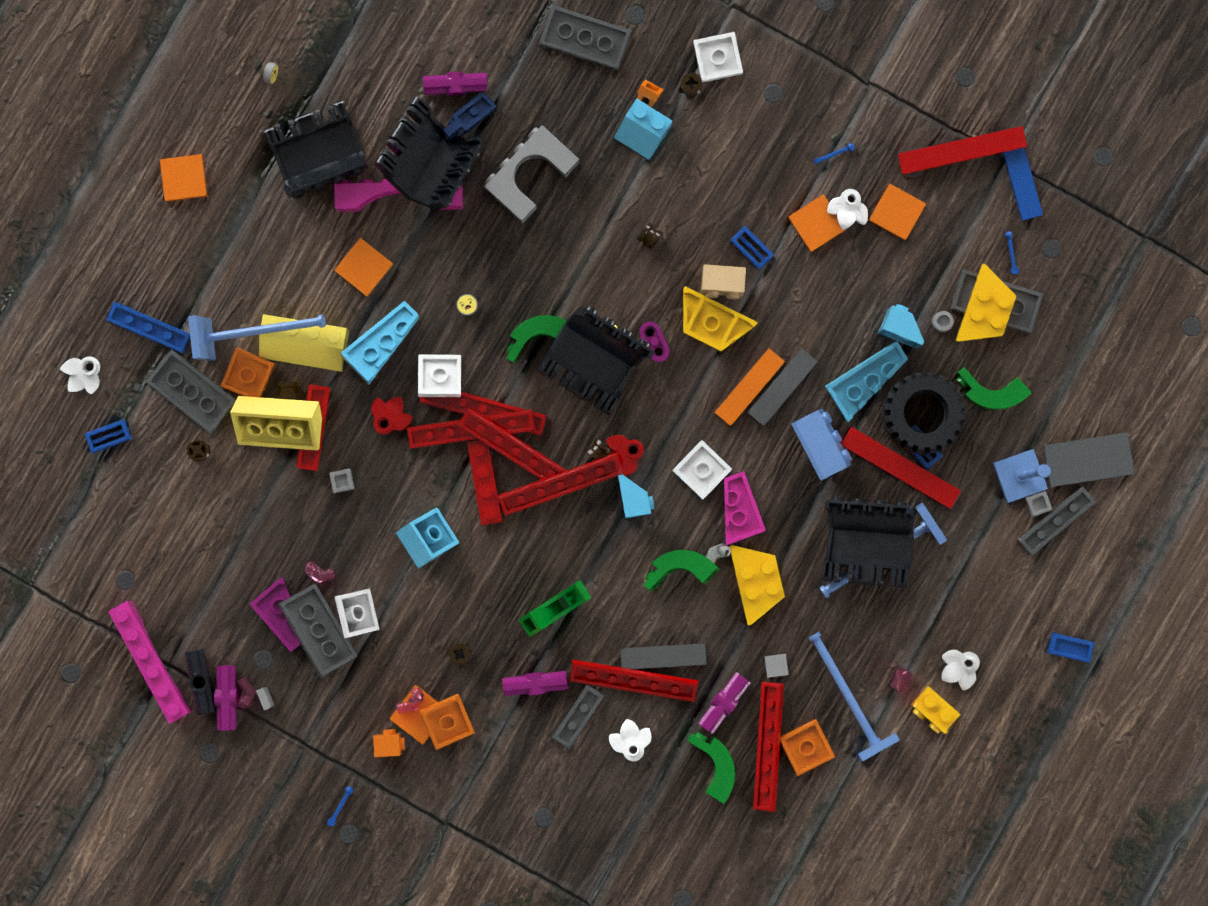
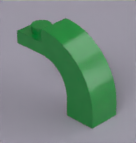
M541 315L522 322L510 335V338L515 340L516 343H511L505 354L508 355L507 361L515 364L526 344L536 337L546 336L555 339L566 320L556 316Z
M965 367L955 374L957 376V383L963 389H968L963 397L971 404L982 409H1007L1017 405L1032 394L1018 377L1001 390H988L982 387Z
M675 550L661 555L652 562L657 570H652L645 577L646 582L643 585L653 592L669 574L678 570H688L702 583L707 584L720 568L710 559L697 552Z
M579 580L518 620L530 638L591 599V596L581 580Z
M697 731L696 735L691 732L687 741L709 754L715 765L714 776L705 792L725 804L735 781V768L732 757L727 748L716 737L713 736L710 743L706 742L708 738Z

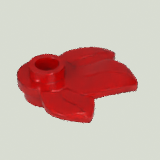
M400 396L390 399L386 404L380 398H376L373 402L371 412L375 417L374 428L379 434L386 435L393 430H403L411 423L413 417L403 413L404 404ZM384 420L388 422L386 428L381 427V422Z
M615 435L606 439L608 446L612 449L610 455L615 453L618 455L624 471L623 475L626 476L633 473L637 468L638 459L644 453L642 443L638 440H628L623 435ZM635 446L638 450L637 453L631 454L629 452L630 447Z

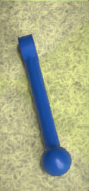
M849 143L847 147L816 158L813 161L815 164H818L843 152L853 151L855 146Z
M1007 231L1005 238L1008 239L1012 264L1010 272L1016 275L1019 273V268L1015 262L1012 244L1013 233Z
M351 786L346 787L344 797L333 816L328 819L327 824L329 826L336 824L339 812L348 796L354 791Z

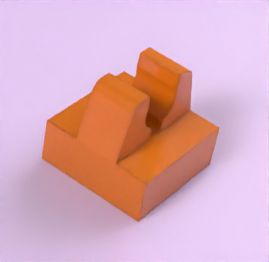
M645 80L638 89L637 99L642 101L643 97L648 98V106L652 107L660 98L664 89Z

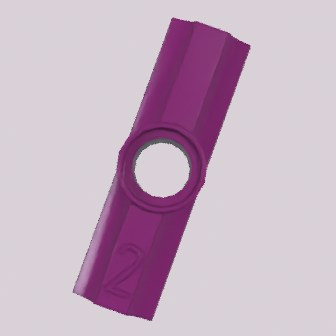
M448 72L446 75L423 76L424 95L447 94V96H463L465 93L488 92L486 73L464 74L463 72Z
M217 666V688L214 694L215 707L217 708V730L237 729L236 707H238L239 693L238 688H236V666Z
M566 671L527 673L525 676L502 678L504 696L544 694L547 691L568 689Z
M737 672L733 674L724 689H721L710 703L711 706L698 724L713 734L724 718L728 717L737 706L739 698L751 683Z

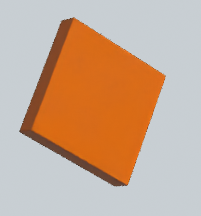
M202 154L160 159L164 199L166 202L208 197Z
M889 183L868 221L906 241L926 203Z
M824 194L788 217L810 252H813L845 231L841 229L838 223L837 214L827 213L829 202Z
M360 238L334 271L368 297L394 264Z
M236 347L220 386L245 397L262 398L276 363Z
M415 685L390 717V720L423 745L429 738V733L419 710L438 703V701Z
M459 694L419 710L435 750L475 733Z
M817 719L780 737V743L797 776L835 758Z

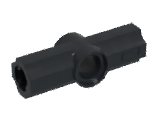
M204 649L186 652L185 657L190 677L189 686L193 692L197 715L216 712L211 688L212 679L208 673ZM198 676L203 677L205 680L203 688L196 685Z

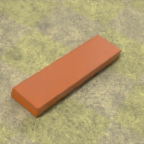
M768 348L715 411V414L731 426L785 361Z

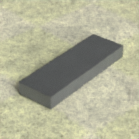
M587 684L552 738L570 749L604 698V695Z

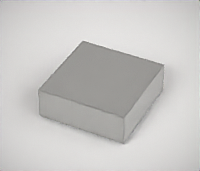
M350 468L329 473L334 494L355 489Z
M1046 490L1024 497L1031 517L1053 510Z
M786 654L764 656L767 678L788 675Z
M267 687L256 690L263 710L274 707Z

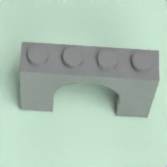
M543 125L539 129L535 127L529 133L528 141L525 144L520 143L514 150V156L511 159L506 158L499 166L501 168L496 175L492 173L485 181L486 191L522 224L537 207L515 184V174L518 167L529 159L538 158L547 161L566 178L580 163L579 158Z

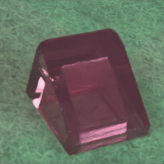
M899 667L892 680L891 687L906 692L913 674Z

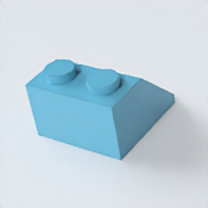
M636 98L625 115L614 139L647 160H650L672 126V120Z
M897 304L895 307L892 305L887 310L878 333L918 349L923 345L924 340L913 314L908 312V308Z
M618 475L625 519L651 514V510L654 509L653 497H648V493L624 475Z
M438 508L413 520L396 532L418 569L460 543Z

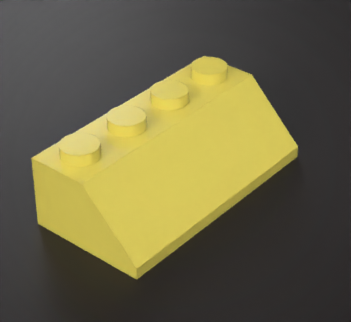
M263 314L261 326L297 320ZM326 325L323 328L315 326L260 334L259 357L342 372L344 359L341 357V352L347 348L349 330L343 327Z
M238 396L230 412L238 445L319 450L322 425L319 402Z

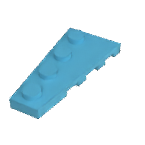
M405 301L402 302L343 350L341 357L370 384L417 322L419 315Z
M897 341L825 386L846 422H849L872 395L908 360Z

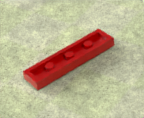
M309 384L306 401L319 402L322 415L319 450L299 449L296 468L318 471L331 391L330 387Z
M480 440L467 442L481 525L503 522L490 448Z

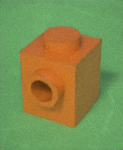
M395 729L383 730V734H375L373 736L374 757L400 756L402 750H405V738H401V733H396Z

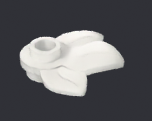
M854 189L843 191L840 197L833 198L828 205L827 213L837 214L838 223L842 230L849 228L855 221L865 225L868 220L867 207L861 203V196ZM848 196H852L854 198L853 203L848 201Z
M85 357L82 360L72 358L61 366L60 370L70 375L68 381L69 392H78L85 388L88 393L93 394L99 387L98 373L100 372V363L96 358ZM88 364H93L92 371L87 370Z
M949 650L942 655L943 660L948 665L944 668L941 679L949 683L958 681L962 690L969 689L976 681L975 671L980 665L979 657L973 652L961 653L958 650ZM971 660L973 665L967 666L965 661Z
M627 719L621 726L620 734L609 735V742L616 752L623 753L627 760L634 762L643 757L644 748L650 744L652 736L649 728L639 731L638 726L633 721ZM631 747L637 748V752L635 754L630 753Z

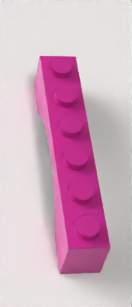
M369 179L361 180V183H352V180H344L340 184H334L335 210L337 212H358L376 199L401 193L386 179H383L382 183H373V180ZM462 185L453 195L451 204L446 208H442V210L463 209Z
M126 601L108 611L168 723H173L193 712L183 693L160 660L134 603Z

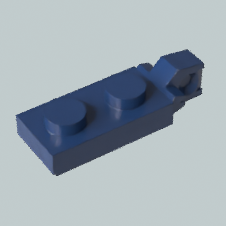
M481 92L451 116V119L448 121L449 126L443 130V135L448 141L457 136V134L460 137L493 113L497 106L484 92Z

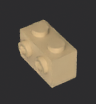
M704 264L702 268L701 294H705L709 298H717L718 295H724L728 299L743 297L746 268Z

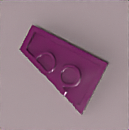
M281 577L249 605L285 647L292 652L301 644L278 606L279 603L290 598L283 577Z

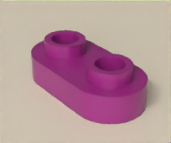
M654 322L644 323L639 331L640 338L651 345V350L655 351L657 348H660L663 351V354L660 356L654 353L651 360L658 363L665 361L669 356V347L659 326ZM651 329L654 331V335L649 337L646 335V331Z

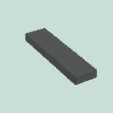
M801 348L747 414L764 427L818 361Z
M1081 486L1017 539V541L1030 556H1033L1092 507L1096 501Z
M705 643L620 648L622 668L627 669L707 665Z

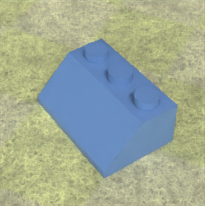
M823 408L792 423L820 480L852 465L850 462L852 459L848 450L843 449L840 443L842 441L840 434L837 430H833L830 424L832 419L827 411L824 412Z

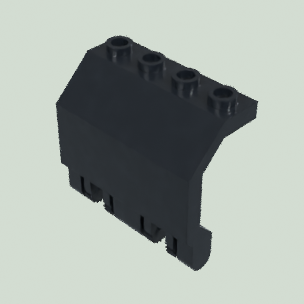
M414 97L409 107H407L406 113L415 123L405 116L401 117L386 142L387 146L396 155L394 156L391 152L384 149L375 160L374 166L408 200L433 210L446 208L451 204L455 192L461 187L464 176L471 170V164L474 159L481 153L484 141L480 137L465 139L460 136H455L448 141L443 135V130L446 128L431 114V107L421 98Z
M343 100L334 103L340 117L339 120L332 104L327 105L328 112L332 117L330 122L325 123L322 112L319 109L315 110L320 127H318L312 111L296 117L295 120L301 133L300 135L293 119L288 120L289 128L293 133V136L288 138L284 135L283 127L280 124L275 125L281 142H279L273 126L264 129L285 183L284 190L289 198H300L305 195L306 191L312 189L313 191L325 188L327 183L333 182V184L342 182L345 180L344 177L351 174L353 176L360 175L365 172L364 169L368 168L362 147Z
M590 306L586 308L578 307L561 327L537 372L545 377L548 375L547 378L552 381L557 376L560 368L563 367L566 371L560 379L559 386H565L566 390L579 398L583 397V400L586 402L592 398L595 390L599 389L601 393L596 399L594 407L600 408V411L609 415L619 401L621 391L634 369L644 358L651 359L655 351L650 349L651 345L642 339L637 341L632 338L633 333L627 329L622 328V330L616 328V323L607 317L602 319L597 316L598 311Z
M832 497V500H825L824 508L828 512L829 532L826 557L823 562L822 581L833 582L834 578V582L840 583L842 567H849L847 575L849 584H853L855 579V584L874 586L876 582L877 586H882L884 570H890V587L898 585V588H908L914 545V510L912 507L908 506L906 502H895V505L887 504L886 501L875 500L874 503H866V500L853 499V502L844 501L845 499L840 497Z

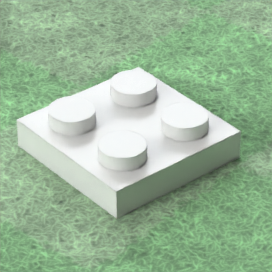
M735 32L693 40L702 83L743 74Z
M419 355L418 397H461V355Z
M701 440L672 471L703 500L732 468Z

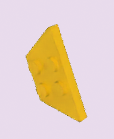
M982 264L956 338L957 342L1001 337L1004 334L1016 295L985 264Z
M686 286L683 289V333L720 352L754 328L758 323Z
M731 545L729 547L747 625H752L785 597L775 555Z

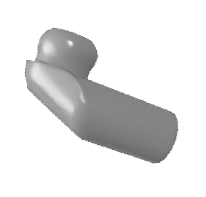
M719 544L711 547L706 557L715 563L716 559L728 557L731 549L726 544Z

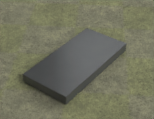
M552 5L539 46L619 71L632 30Z
M962 269L950 310L965 314L978 273ZM1002 281L1016 295L1006 327L1032 334L1043 293Z
M173 349L169 351L145 381L211 435L230 413L236 402L232 396Z
M1128 432L1043 446L1046 465L1051 469V473L1048 476L1050 487L1135 474Z
M316 583L278 604L320 678L358 657L348 638H344L340 624Z

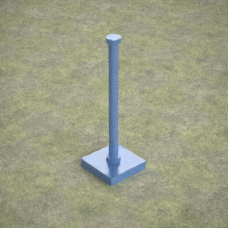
M197 315L188 316L193 359L203 361L216 360L214 341L315 326L323 328L326 326L324 315H318L317 318L213 333L212 320L210 318Z
M1034 449L992 463L1007 503L1048 489L1044 478L1050 475L1051 469L1046 464L1039 465Z
M923 503L917 505L915 508L924 521L920 522L921 525L914 529V539L925 532L927 534L932 532L940 545L947 541ZM848 572L841 576L840 583L833 581L825 587H820L826 598L830 596L831 592L848 582Z
M820 632L808 639L810 642L813 641L869 740L868 744L870 747L856 754L859 761L862 762L900 741L896 733L882 741L880 737H876L822 642Z

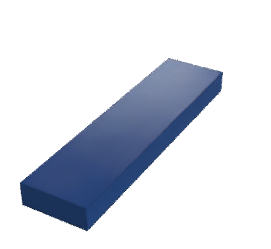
M1025 148L1004 152L1003 157L1021 221L1042 216L1043 213Z
M115 301L106 319L110 323L182 354H185L191 340L189 333Z

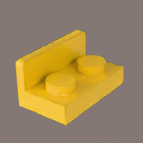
M929 686L911 704L915 708L912 712L921 720L925 717L930 721L929 727L937 734L940 732L946 734L948 728L961 715Z

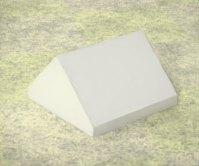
M370 589L335 596L344 638L380 630Z

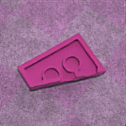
M743 471L724 478L726 545L766 531L745 472Z

